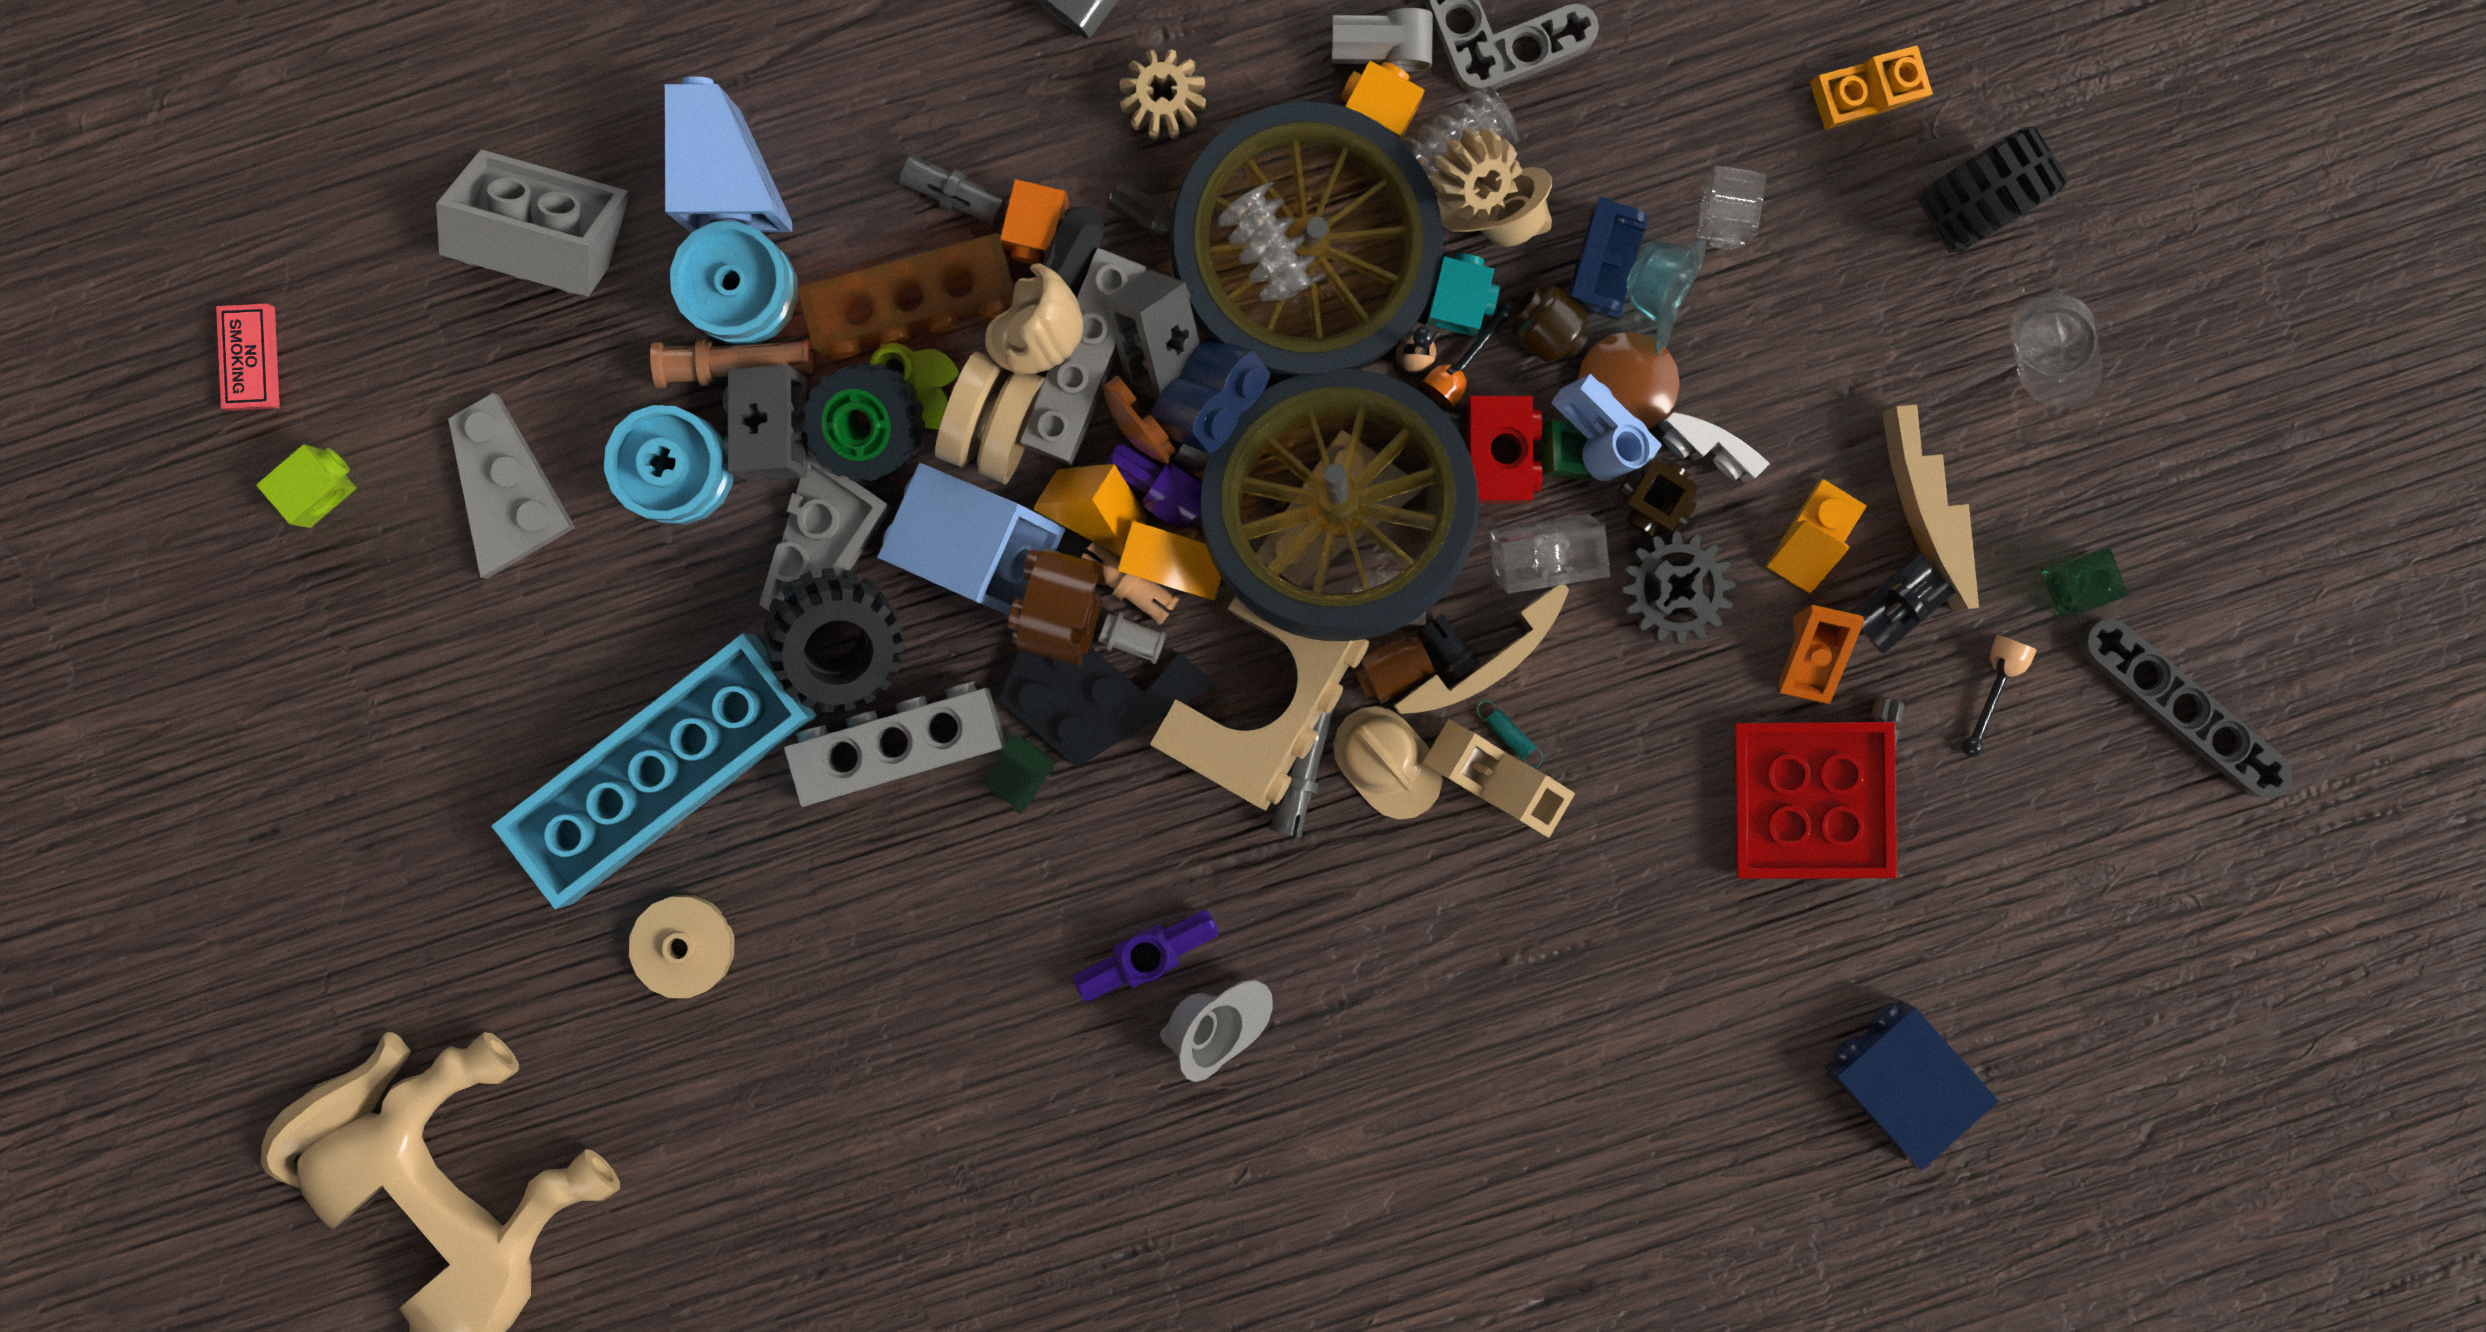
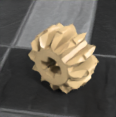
M1150 50L1146 53L1148 66L1145 68L1139 62L1132 61L1129 64V70L1134 78L1120 80V90L1129 95L1120 101L1121 110L1124 113H1134L1130 122L1135 130L1141 129L1150 122L1149 136L1151 139L1159 137L1161 126H1168L1170 137L1176 139L1179 137L1177 122L1181 121L1185 126L1194 128L1197 125V119L1192 111H1201L1206 107V99L1197 94L1205 89V79L1202 76L1191 77L1195 70V63L1191 59L1185 60L1177 67V54L1175 50H1168L1165 62H1158L1157 54L1154 50ZM1158 88L1160 91L1165 92L1171 88L1172 100L1168 101L1162 97L1155 102L1153 90Z
M1484 127L1478 133L1475 130L1464 128L1459 142L1446 138L1448 150L1445 155L1433 156L1435 164L1439 169L1429 176L1432 185L1437 189L1435 195L1438 197V201L1446 209H1451L1458 217L1465 218L1467 221L1474 215L1487 220L1493 206L1505 209L1503 198L1507 193L1519 192L1513 179L1523 172L1519 162L1515 160L1517 153L1514 151L1513 145L1506 139H1501L1493 130Z

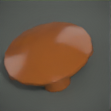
M1632 331L1611 334L1594 344L1582 360L1577 378L1579 380L1591 374L1598 382L1604 384L1611 391L1612 396L1626 410L1642 421L1647 430L1662 422L1675 406L1680 387L1678 368L1668 349L1651 336Z
M1118 375L1107 383L1102 382L1104 397L1111 417L1125 437L1137 449L1151 458L1164 464H1169L1168 460L1176 453V450L1168 441L1169 437L1150 414L1142 420L1140 419L1145 413L1136 402V397Z

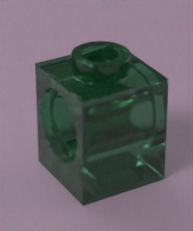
M2111 547L2087 550L2040 568L2058 616L2082 614L2129 596Z

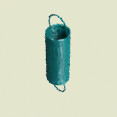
M1483 700V701H1481V702L1478 704V707H1477L1478 715L1480 716L1479 711H1478V708H1479V705H1480L1482 702L1488 701V702H1491L1494 706H1495V704H1494L1492 701H1489V700ZM1495 706V711L1487 719L1483 720L1525 762L1524 758L1535 747L1534 743Z

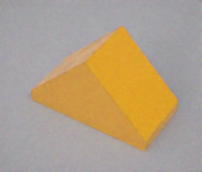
M1115 464L1058 469L1033 509L1120 557L1131 521L1145 524L1148 516Z

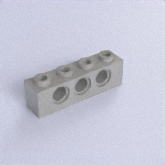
M1097 248L1077 297L1084 323L1082 338L1070 357L1066 358L1060 365H1055L1048 370L1020 441L1026 449L1071 467L1074 466L1102 396V382L1107 383L1118 356L1105 299L1146 273L1147 269L1145 266Z
M973 681L945 689L947 699L927 705L925 696L897 703L895 704L897 714L878 719L876 711H870L846 718L848 728L828 734L826 725L796 733L798 743L786 746L784 750L801 807L1006 748L1007 745L990 688L977 690ZM943 712L952 715L958 725L955 738L948 743L938 740L932 731L934 719ZM893 727L901 729L908 740L906 751L899 757L888 754L883 746L885 733ZM842 742L851 744L856 749L858 755L855 767L849 772L841 770L834 761V751Z

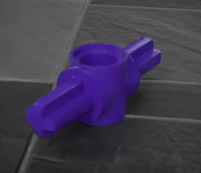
M1119 443L1114 448L1106 464H1115L1124 480L1144 493L1141 501H1143L1142 505L1147 510L1178 529L1186 528L1192 523L1202 530L1201 489L1203 480L1171 460L1169 464H1163L1160 467L1124 443ZM1233 514L1234 528L1239 539L1244 530L1245 522Z
M1201 910L1165 929L1158 923L1146 930L1138 931L1130 938L1114 945V955L1076 973L1073 976L1076 989L1084 1001H1091L1127 982L1134 988L1144 982L1153 981L1164 972L1180 965L1177 957L1216 938L1219 935L1218 927L1208 910ZM1142 942L1152 943L1159 949L1161 960L1155 967L1141 968L1132 958V949Z

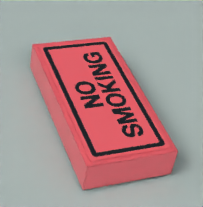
M270 304L216 306L221 409L238 411L280 408L275 306Z

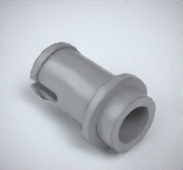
M1119 612L1118 616L1108 613L1098 642L1107 645V651L1111 652L1112 647L1156 664L1167 633L1158 632L1123 619L1124 613Z

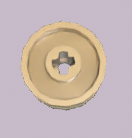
M975 351L963 367L949 398L938 431L935 457L963 468L978 452L977 467L979 474L1006 485L1013 476L1026 449L1020 441L1045 378L1037 374L1012 373L1003 386L1004 368L999 366L990 356Z

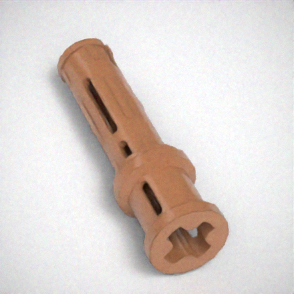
M705 339L697 340L695 345L664 347L662 342H653L650 349L652 378L655 387L663 389L667 387L668 383L698 381L700 386H710L711 383H715L716 378L728 377V370L788 365L799 373L811 374L813 372V355L809 350L812 347L810 340L715 347Z

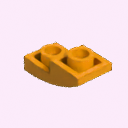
M1918 45L1874 56L1863 64L1821 74L1810 81L1825 130L1869 118L1922 100L1933 94Z
M1131 521L1116 571L1213 601L1215 600L1221 576L1210 557L1205 543Z

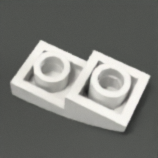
M1672 413L1658 425L1665 433L1662 437L1663 442L1678 457L1685 459L1689 456L1693 461L1704 457L1711 450L1716 455L1713 459L1714 464L1724 475L1733 481H1736L1738 478L1744 483L1753 480L1770 464L1745 442L1726 430L1704 420L1684 414Z

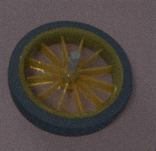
M1312 101L1289 102L1260 109L1239 119L1218 134L1198 154L1189 167L1174 201L1169 233L1170 258L1175 279L1185 282L1190 293L1189 300L1194 321L1208 338L1211 337L1225 344L1232 343L1253 350L1270 374L1280 377L1291 378L1299 374L1328 373L1335 368L1359 369L1389 352L1408 334L1422 315L1433 293L1439 275L1443 250L1442 220L1438 201L1426 172L1409 148L1390 130L1368 116L1343 106ZM1299 146L1318 147L1339 153L1313 216L1307 214ZM1290 147L1298 219L1295 218L1253 161L1255 158L1277 149ZM1347 157L1363 167L1374 177L1378 184L1326 222L1320 216L1344 159ZM1244 167L1286 223V226L1219 197V194L1234 174ZM1382 189L1388 196L1398 221V227L1331 234L1329 229ZM1214 207L1274 233L1279 238L1278 240L1210 247L1209 235ZM1400 236L1401 248L1397 274L1394 275L1333 248L1330 244ZM1278 250L1280 256L1278 259L1227 295L1217 277L1212 257ZM1326 257L1392 286L1382 304L1370 317L1326 260ZM1285 263L1291 270L1265 328L1246 316L1234 304L1233 300L1281 264ZM1318 267L1360 323L1359 325L1345 332L1323 337L1315 268ZM1297 271H1305L1313 338L1292 337L1272 331Z
M1335 368L1328 373L1299 374L1264 390L1259 399L1249 409L1240 413L1237 425L1227 441L1209 455L1201 489V521L1205 543L1217 571L1233 594L1249 610L1271 625L1294 635L1322 641H1354L1380 636L1412 622L1429 610L1447 592L1461 572L1474 540L1479 515L1478 485L1472 460L1464 440L1448 416L1431 399L1408 384L1387 375L1358 369ZM1336 417L1356 418L1344 467L1340 464L1330 465L1316 422L1317 420ZM1365 420L1375 422L1398 433L1355 479L1351 478ZM1310 423L1325 470V478L1319 479L1276 440L1289 431ZM1408 443L1420 453L1430 468L1366 487ZM1268 450L1314 491L1248 477L1258 459ZM1435 483L1439 498L1437 516L1372 503ZM1243 492L1307 505L1242 525L1241 505ZM1366 517L1431 530L1433 532L1422 552L1413 560L1373 526ZM1312 521L1268 567L1258 558L1247 541ZM1360 530L1405 570L1389 581L1370 588L1353 534ZM1322 531L1327 534L1313 591L1300 588L1278 576ZM1336 537H1346L1363 591L1346 594L1322 593Z

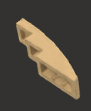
M1917 404L1896 406L1882 412L1890 465L1905 517L1920 552L1928 559L1937 574L1954 589L1955 593L1947 599L1953 611L1979 608L1969 504L1948 506L1943 454L1922 456Z

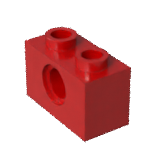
M1470 396L1465 402L1466 447L1470 454L1477 479L1479 504L1530 503L1533 501V492H1541L1542 463L1541 461H1533V441H1540L1542 436L1541 409H1533V396ZM1507 438L1515 444L1517 457L1514 463L1502 464L1494 459L1491 453V444L1494 439Z

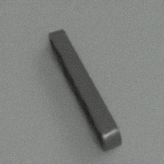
M2100 619L2090 622L2083 628L2079 635L2078 645L2085 659L2243 792L2255 797L2274 798L2282 795L2288 789L2292 781V770L2288 761L2130 627L2119 620ZM2113 632L2114 636L2110 642L2121 653L2132 652L2134 648L2135 652L2125 659L2113 651L2099 652L2098 649L2102 642L2096 636L2098 633ZM2141 661L2152 663L2158 673L2155 685L2148 690L2139 688L2133 678L2134 669ZM2121 663L2119 669H2117L2116 665ZM2181 694L2190 695L2197 705L2196 715L2187 723L2178 721L2173 713V703ZM2222 727L2231 729L2236 737L2234 750L2226 756L2219 755L2214 750L2212 744L2213 735ZM2247 758L2256 765H2270L2271 767L2267 774L2272 779L2271 783L2257 784L2256 782L2260 778L2259 773L2250 765L2238 763Z

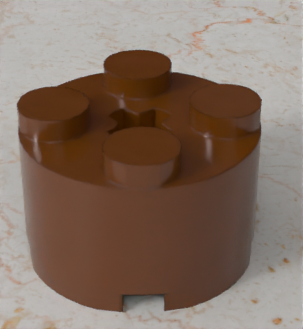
M1045 548L1042 551L1031 549L1027 555L1023 571V579L1029 581L1024 599L1018 597L1014 599L1009 615L1008 628L1014 629L1012 644L1017 645L1020 651L1081 666L1083 663L1081 654L1087 655L1103 602L1099 600L1098 594H1094L1096 584L1106 586L1107 565Z

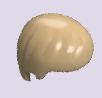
M1042 264L1031 265L1030 269L1036 275L1034 278H1021L1016 282L1011 307L1008 311L998 315L990 322L985 334V346L991 358L1002 368L1017 374H1034L1049 370L1055 365H1060L1066 358L1071 356L1083 335V317L1075 295L1055 271Z

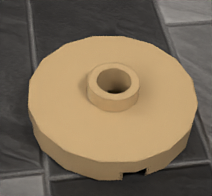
M674 895L653 903L637 918L629 936V958L636 976L651 991L667 998H691L710 990L727 974L734 958V934L730 924H727L726 919L721 915L722 912L713 903L697 896ZM676 938L684 940L687 944L688 950L684 957H680L673 952L672 943Z

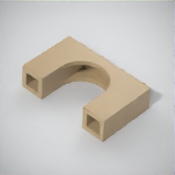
M1254 564L1267 578L1280 587L1297 595L1319 600ZM1235 596L1228 608L1235 616L1281 641L1291 651L1297 667L1298 681L1290 706L1276 721L1263 728L1239 731L1224 727L1182 702L1175 700L1150 745L1266 811L1271 802L1276 805L1283 798L1291 782V777L1287 775L1296 757L1303 759L1310 751L1317 736V732L1313 730L1316 722L1323 711L1328 714L1337 704L1343 691V686L1339 684L1340 680L1349 666L1355 668L1360 663L1366 653L1369 641L1366 639L1322 641L1291 634L1258 617Z

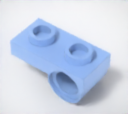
M1591 374L1561 388L1551 402L1588 439L1583 448V462L1587 471L1600 481H1610L1643 467L1654 458L1662 446L1647 430L1645 424L1626 410L1612 396L1611 391L1604 384L1598 382Z

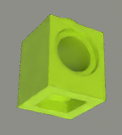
M305 444L256 485L290 525L307 528L313 527L357 489L346 476L350 471L348 465L337 453L330 448L323 450Z

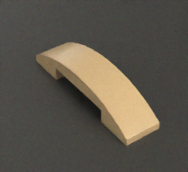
M1564 582L1555 584L1518 611L1515 615L1527 631L1449 689H1447L1438 675H1432L1425 680L1423 685L1414 688L1392 705L1398 714L1419 713L1439 709L1472 697L1502 679L1516 668L1545 637L1563 607L1569 591Z

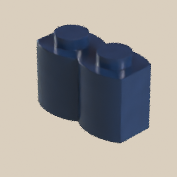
M1210 337L1200 343L1191 353L1183 368L1181 377L1173 380L1161 392L1154 404L1151 416L1161 426L1169 439L1211 454L1219 449L1230 437L1237 425L1240 413L1249 409L1259 399L1268 383L1270 372L1253 350L1232 343L1225 344Z

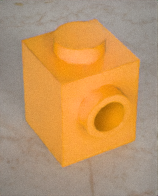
M1369 61L1362 75L1355 71L1352 73L1341 94L1340 100L1347 103L1346 108L1360 112L1377 121L1401 140L1422 101L1425 90L1409 82V75L1401 68L1388 62H1383L1379 66Z

